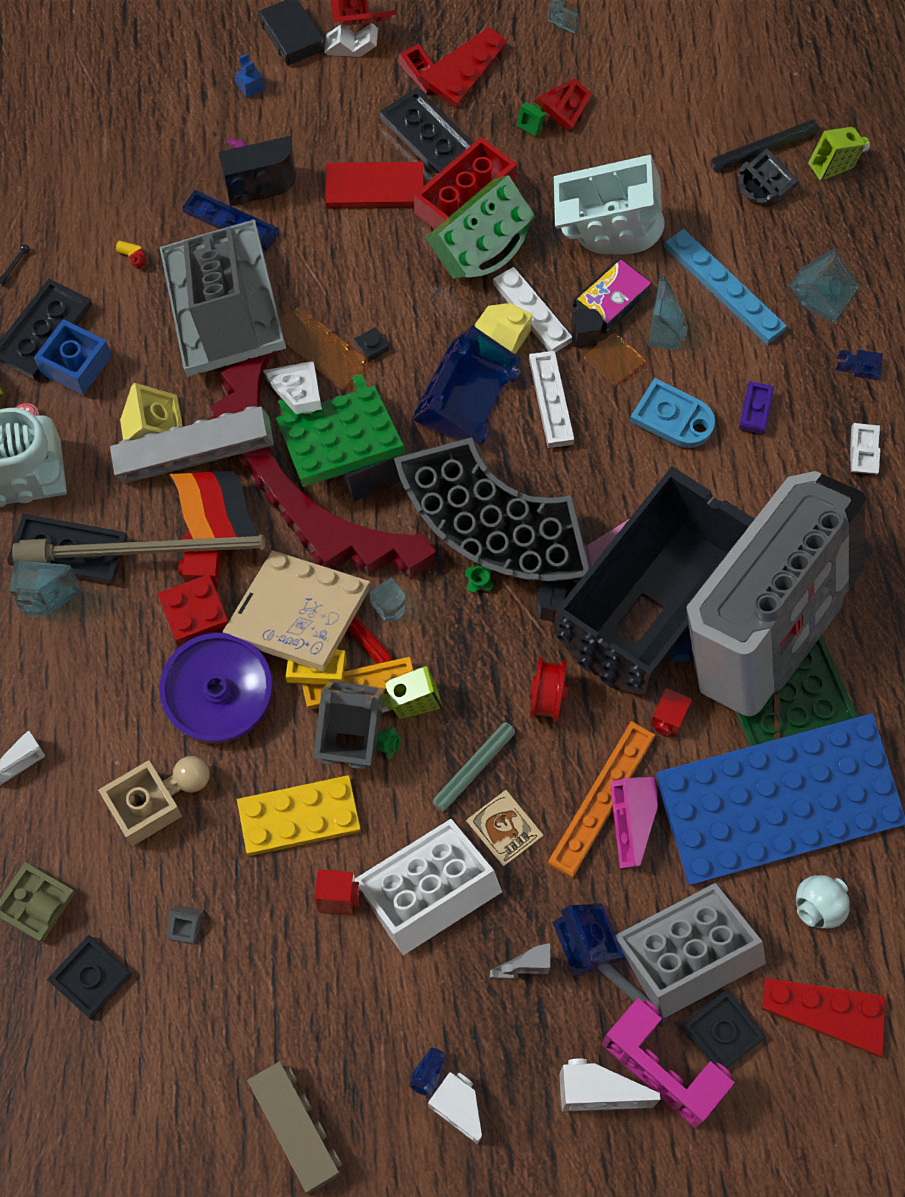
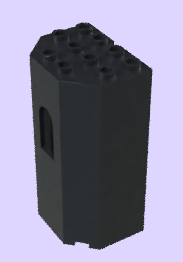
M672 466L557 608L553 633L573 658L577 660L578 665L584 670H592L599 675L603 683L611 687L615 686L619 690L645 695L690 637L687 605L755 519L728 501L716 499L712 495L711 490ZM642 595L663 608V611L638 641L627 642L619 637L617 633L618 625Z

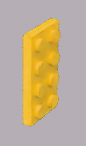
M349 775L237 799L247 856L361 832Z

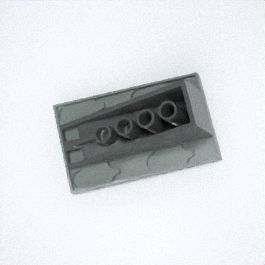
M255 219L160 247L183 368L187 377L196 375L198 372L203 373L223 367V365L227 366L247 360L248 358L251 359L272 353L274 350L279 351L286 348Z

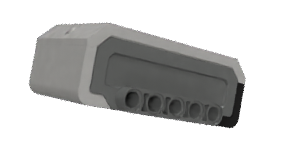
M817 471L787 477L687 605L694 670L700 693L742 715L753 716L763 708L774 692L780 691L840 611L843 606V597L864 570L866 497L863 492Z

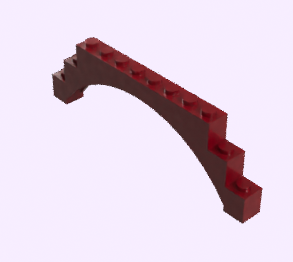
M275 350L272 353L251 359L248 358L221 373L223 380L221 388L226 397L209 406L211 417L208 420L219 418L224 413L234 414L242 412L247 407H260V393L264 378L263 370L267 369L269 360L275 356ZM269 447L237 454L236 458L244 470L248 468L252 473L251 479L258 489L263 488L267 493L265 497L272 508L277 507L281 512L280 518L287 528L292 527L296 532L294 536L302 548L306 546L311 552L309 556L314 564L334 569L351 558L359 571L363 569L367 576H370L393 561L401 574L405 573L409 579H412L436 563V550L421 531L416 535H407L369 529L344 520L314 503L284 474L271 454Z

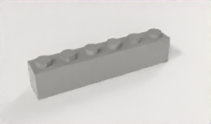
M251 406L242 412L234 414L224 413L219 418L198 420L194 424L185 427L175 426L162 433H148L143 438L135 440H122L119 444L110 446L114 475L122 483L126 484L272 446L274 442L268 414L262 407Z

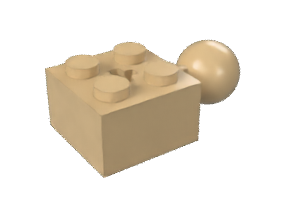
M187 756L176 763L173 775L162 781L148 760L98 791L131 846H134L181 818L182 815L171 796L181 790L193 793L203 789L208 783L210 772L204 760L196 756ZM142 800L144 804L138 807L137 803Z

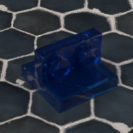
M602 903L569 905L561 910L563 916L552 922L574 977L583 976L603 964L616 963L625 958Z

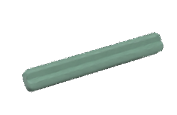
M504 722L433 799V804L439 810L445 811L514 736L515 729L507 722Z

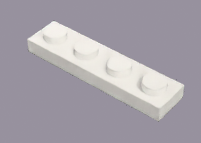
M514 267L493 278V285L508 303H512L533 314L531 331L548 351L557 352L572 343L573 337Z
M555 351L529 354V362L548 448L573 445L574 436Z

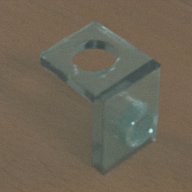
M552 0L549 4L548 21L575 33L578 27L579 14L563 7L565 0Z

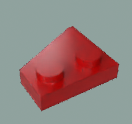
M573 78L563 85H559L535 98L534 102L568 131L575 125L592 93L576 78Z

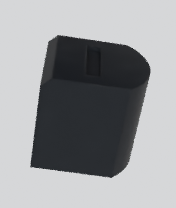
M596 309L572 312L571 330L577 348L597 345L600 341L603 319Z
M549 583L543 584L537 593L536 614L538 618L555 622L556 610L568 596L569 588Z

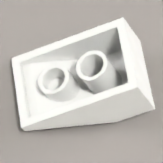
M587 1059L568 1060V1064L563 1065L559 1074L562 1112L653 1108L660 1101V1093L595 1063L587 1064Z

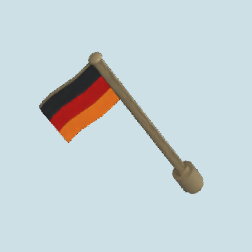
M234 471L170 474V477L179 492L184 521L192 539L54 546L49 543L48 539L20 540L19 543L13 544L12 556L15 565L37 567L49 566L51 560L67 557L253 548L263 550L266 540L262 534L258 536L248 515L243 488Z

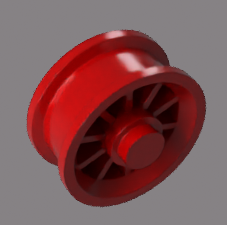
M539 657L536 676H533L530 698H532L530 718L534 719L535 715L553 717V722H558L561 700L567 701L569 684L564 683L567 661L563 660L561 664L544 662L543 657Z

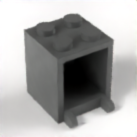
M329 680L321 690L313 758H319L321 763L332 765L337 764L338 761L347 762L350 767L360 769L366 768V765L371 766L378 750L377 741L380 734L385 688ZM337 733L363 736L364 745L336 743Z

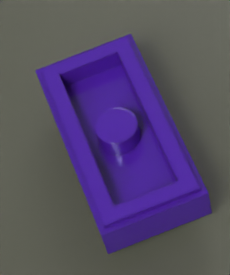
M752 381L748 382L739 424L740 430L759 434L765 433L774 386Z

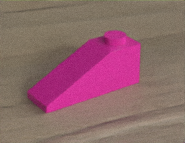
M654 777L624 778L610 782L620 868L641 865L658 807V790L655 786Z

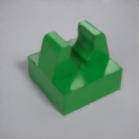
M525 102L521 105L516 126L536 137L541 132L546 113H544V110L539 105H531Z

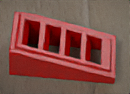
M417 44L400 53L398 63L426 94L431 90L417 79L421 73L434 64L421 45ZM421 65L424 67V68H422V69H420V70H417V69H416L417 67H419V66H421Z

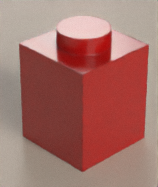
M666 688L653 715L650 726L654 727L655 731L661 735L676 737L692 699Z

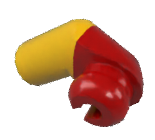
M118 241L116 245L117 253L128 255L131 265L135 268H141L145 265L146 256L141 246Z

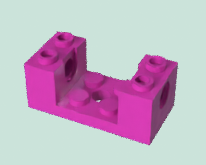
M637 998L606 1034L601 1045L645 1085L660 1093V1098L693 1128H696L706 1119L735 1083L730 1079L732 1075L721 1064L716 1063L714 1065L710 1061L685 1089L682 1086L684 1081L672 1070L666 1072L658 1065L660 1060L654 1053L646 1048L644 1051L639 1048L655 1030L662 1018L657 1015L659 1010L650 1001L645 1000L643 1002Z

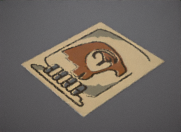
M507 790L466 820L503 866L543 836L541 831Z

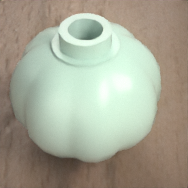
M815 875L806 878L800 883L796 894L799 917L805 924L811 927L829 929L840 926L847 919L850 910V900L847 895L848 887L841 879H832L826 875Z

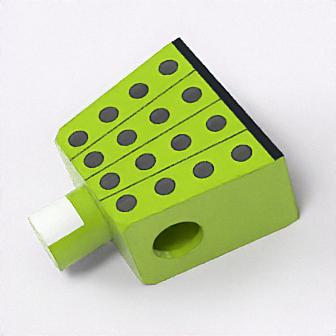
M853 127L824 131L808 164L820 181L852 169L861 153L869 150L870 142L867 137H861Z
M427 666L385 683L388 693L384 694L382 713L394 710L398 718H406L443 708L436 682Z

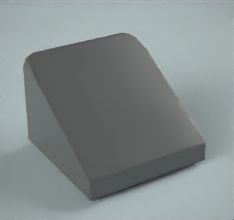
M175 905L170 911L166 939L195 944L203 917V910Z

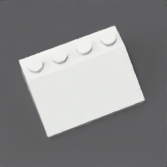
M452 819L355 878V882H359V889H361L362 895L402 955H405L502 893L493 868Z

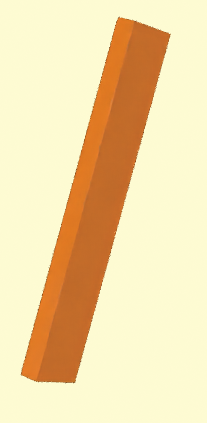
M632 721L630 722L551 855L547 865L573 879L613 810L610 782L632 778L653 742L655 734Z

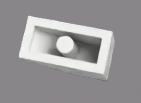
M450 1072L429 1100L428 1107L478 1144L482 1134L475 1090L471 1088L473 1083L461 1073L455 1076Z

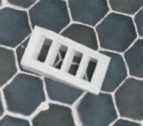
M30 731L26 732L0 759V785L44 758L45 754Z

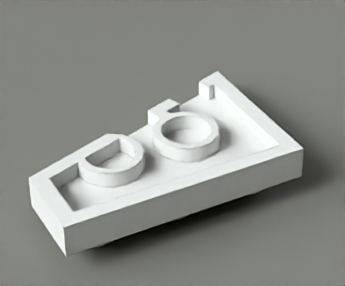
M314 361L263 370L265 380L295 414H309L315 410L322 409Z

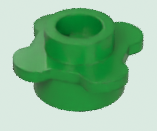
M483 566L468 568L465 571V576L468 578L467 590L471 593H475L477 590H492L493 582L490 580L492 571Z
M393 726L389 730L383 729L377 741L378 751L386 753V758L389 759L392 758L394 752L398 751L401 744V737L399 733H396V728Z

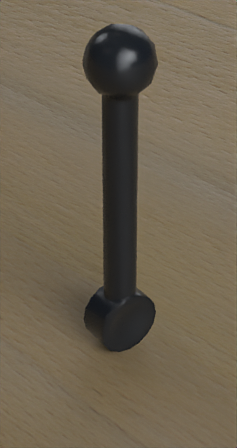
M27 244L20 246V252L6 272L0 276L1 286L5 285L8 276L23 255L29 252L30 248Z

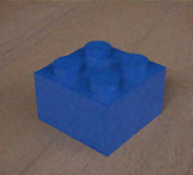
M63 319L34 359L40 374L84 395L112 356L105 339Z

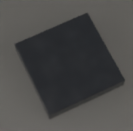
M88 935L51 974L47 981L92 1020L133 974L93 937Z
M728 989L680 1026L708 1063L710 1061L714 1065L719 1063L726 1069L766 1038Z

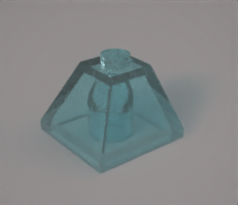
M833 249L800 269L788 287L801 306L834 322L844 310L859 285L836 249Z
M660 275L648 346L678 350L680 340L685 341L688 326L683 325L684 313L666 276Z

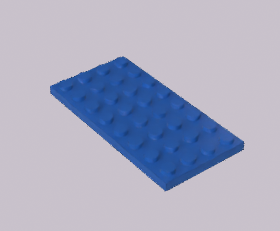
M873 713L655 773L687 885L905 825V815Z

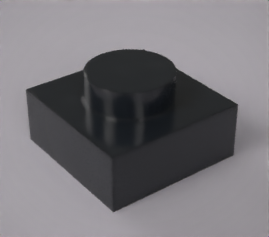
M376 327L354 338V344L367 362L389 351V344Z

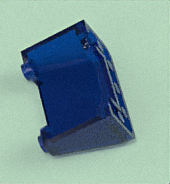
M471 325L457 336L447 348L412 415V420L421 426L454 439L464 440L472 437L478 444H483L490 433L487 430L488 424L485 421L502 387L509 381L511 383L514 382L520 373L518 367L522 359Z

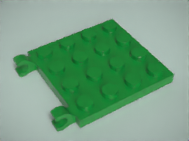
M362 374L352 376L356 392L337 396L334 399L322 402V409L315 410L309 414H295L283 399L278 400L282 416L276 417V420L303 487L405 454L404 445L376 387L371 386L367 388Z

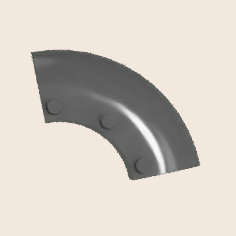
M472 437L394 458L402 484L421 517L450 547L473 562L507 576L548 582L581 579L592 566L579 508L571 495L553 498L533 497L510 488L495 477L485 459L483 449Z

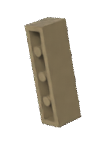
M279 1061L248 1079L247 1081L306 1194L313 1193L341 1176L337 1168L342 1166L334 1149L327 1151L322 1141L327 1138V1135L319 1120L313 1123L307 1113L312 1110L311 1105L305 1094L302 1093L298 1096L293 1087L298 1081L290 1066L283 1068Z

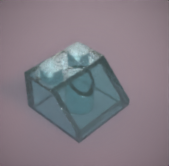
M15 561L9 592L21 613L26 616L38 617L39 614L49 615L80 593L81 587L70 565Z

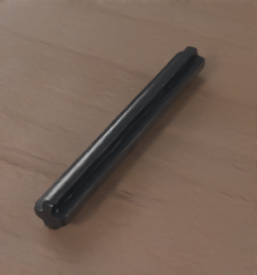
M815 119L806 121L711 158L710 165L713 171H720L756 157L766 148L771 151L818 132L819 125Z

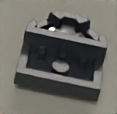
M767 148L750 164L746 161L740 169V190L747 199L758 205L771 206L777 204L800 184L799 180Z

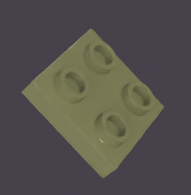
M24 862L0 898V919L43 943L74 896L75 891Z

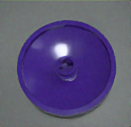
M209 633L187 641L172 654L162 671L159 693L165 714L174 727L182 734L199 742L225 743L246 735L260 723L271 703L273 681L264 656L253 644L228 633Z

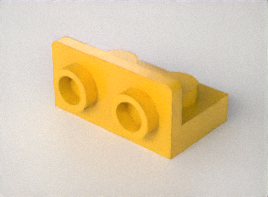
M336 649L324 672L288 660L286 671L287 683L327 684L329 680L343 682L344 670L347 669L345 650Z

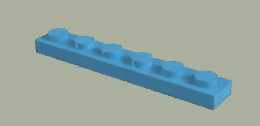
M682 229L665 242L664 248L766 345L785 332L787 325L686 230Z

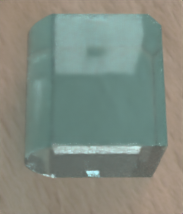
M392 577L370 591V602L384 621H395L404 614L406 610V594Z

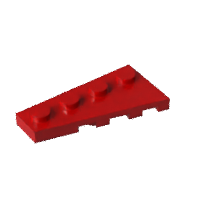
M488 27L418 76L417 80L456 108L503 50L508 40Z
M771 978L764 979L761 1010L797 1025H804L824 1036L828 1035L843 1041L844 1044L851 1047H857L870 1052L869 1054L878 1058L882 1057L884 995Z

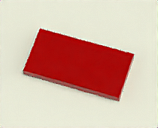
M423 162L326 163V208L414 207V194L423 187Z

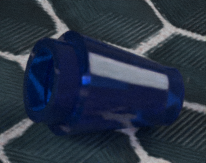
M431 1047L410 1074L409 1087L420 1095L430 1097L432 1092L437 1090L446 1054L439 1049Z

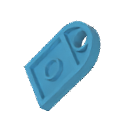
M654 378L632 413L630 422L677 446L693 448L704 444L711 437L715 418L710 407L703 401ZM701 424L706 427V431L702 433L697 432L693 429V426Z

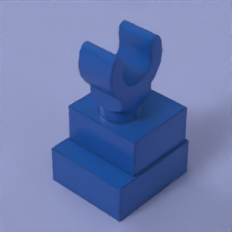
M248 54L239 57L242 70L237 72V75L234 77L236 84L245 97L248 98L265 90L263 76L256 68L254 62L250 63Z

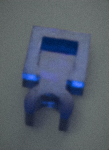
M847 350L839 351L837 359H843L846 362H838L836 366L837 371L846 372L850 369L854 370V377L879 381L883 360L882 353L857 350L856 355H852Z

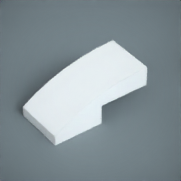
M853 423L850 449L851 472L879 474L880 448H878L880 426Z

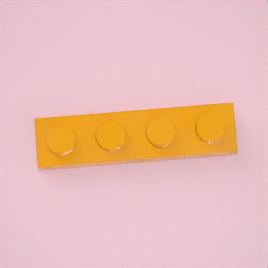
M406 657L344 671L343 682L385 688V693H387L385 684L387 681L413 671L411 659ZM302 683L308 710L319 708L321 690L326 684Z

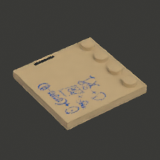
M272 550L223 630V633H228L247 641L260 651L324 672L370 590V581Z

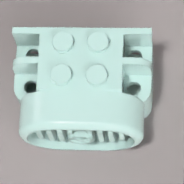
M651 155L554 176L556 229L561 228L566 238L577 239L586 249L599 254H633L650 248L661 237L665 225L662 213L661 182Z
M20 408L0 409V507L11 503H29L35 499L67 494L61 439L53 420L47 416H34L32 413Z

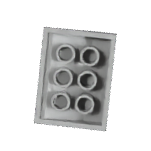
M716 883L614 936L647 997L659 1010V1014L663 1019L766 964L763 941Z

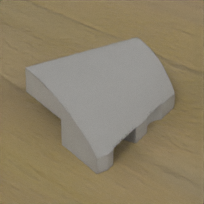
M550 944L538 945L490 970V978L517 979L518 973L548 974L550 970Z

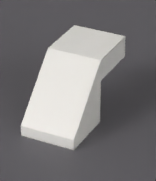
M370 23L355 34L341 24L326 34L324 53L335 56L361 57L376 47L378 27Z

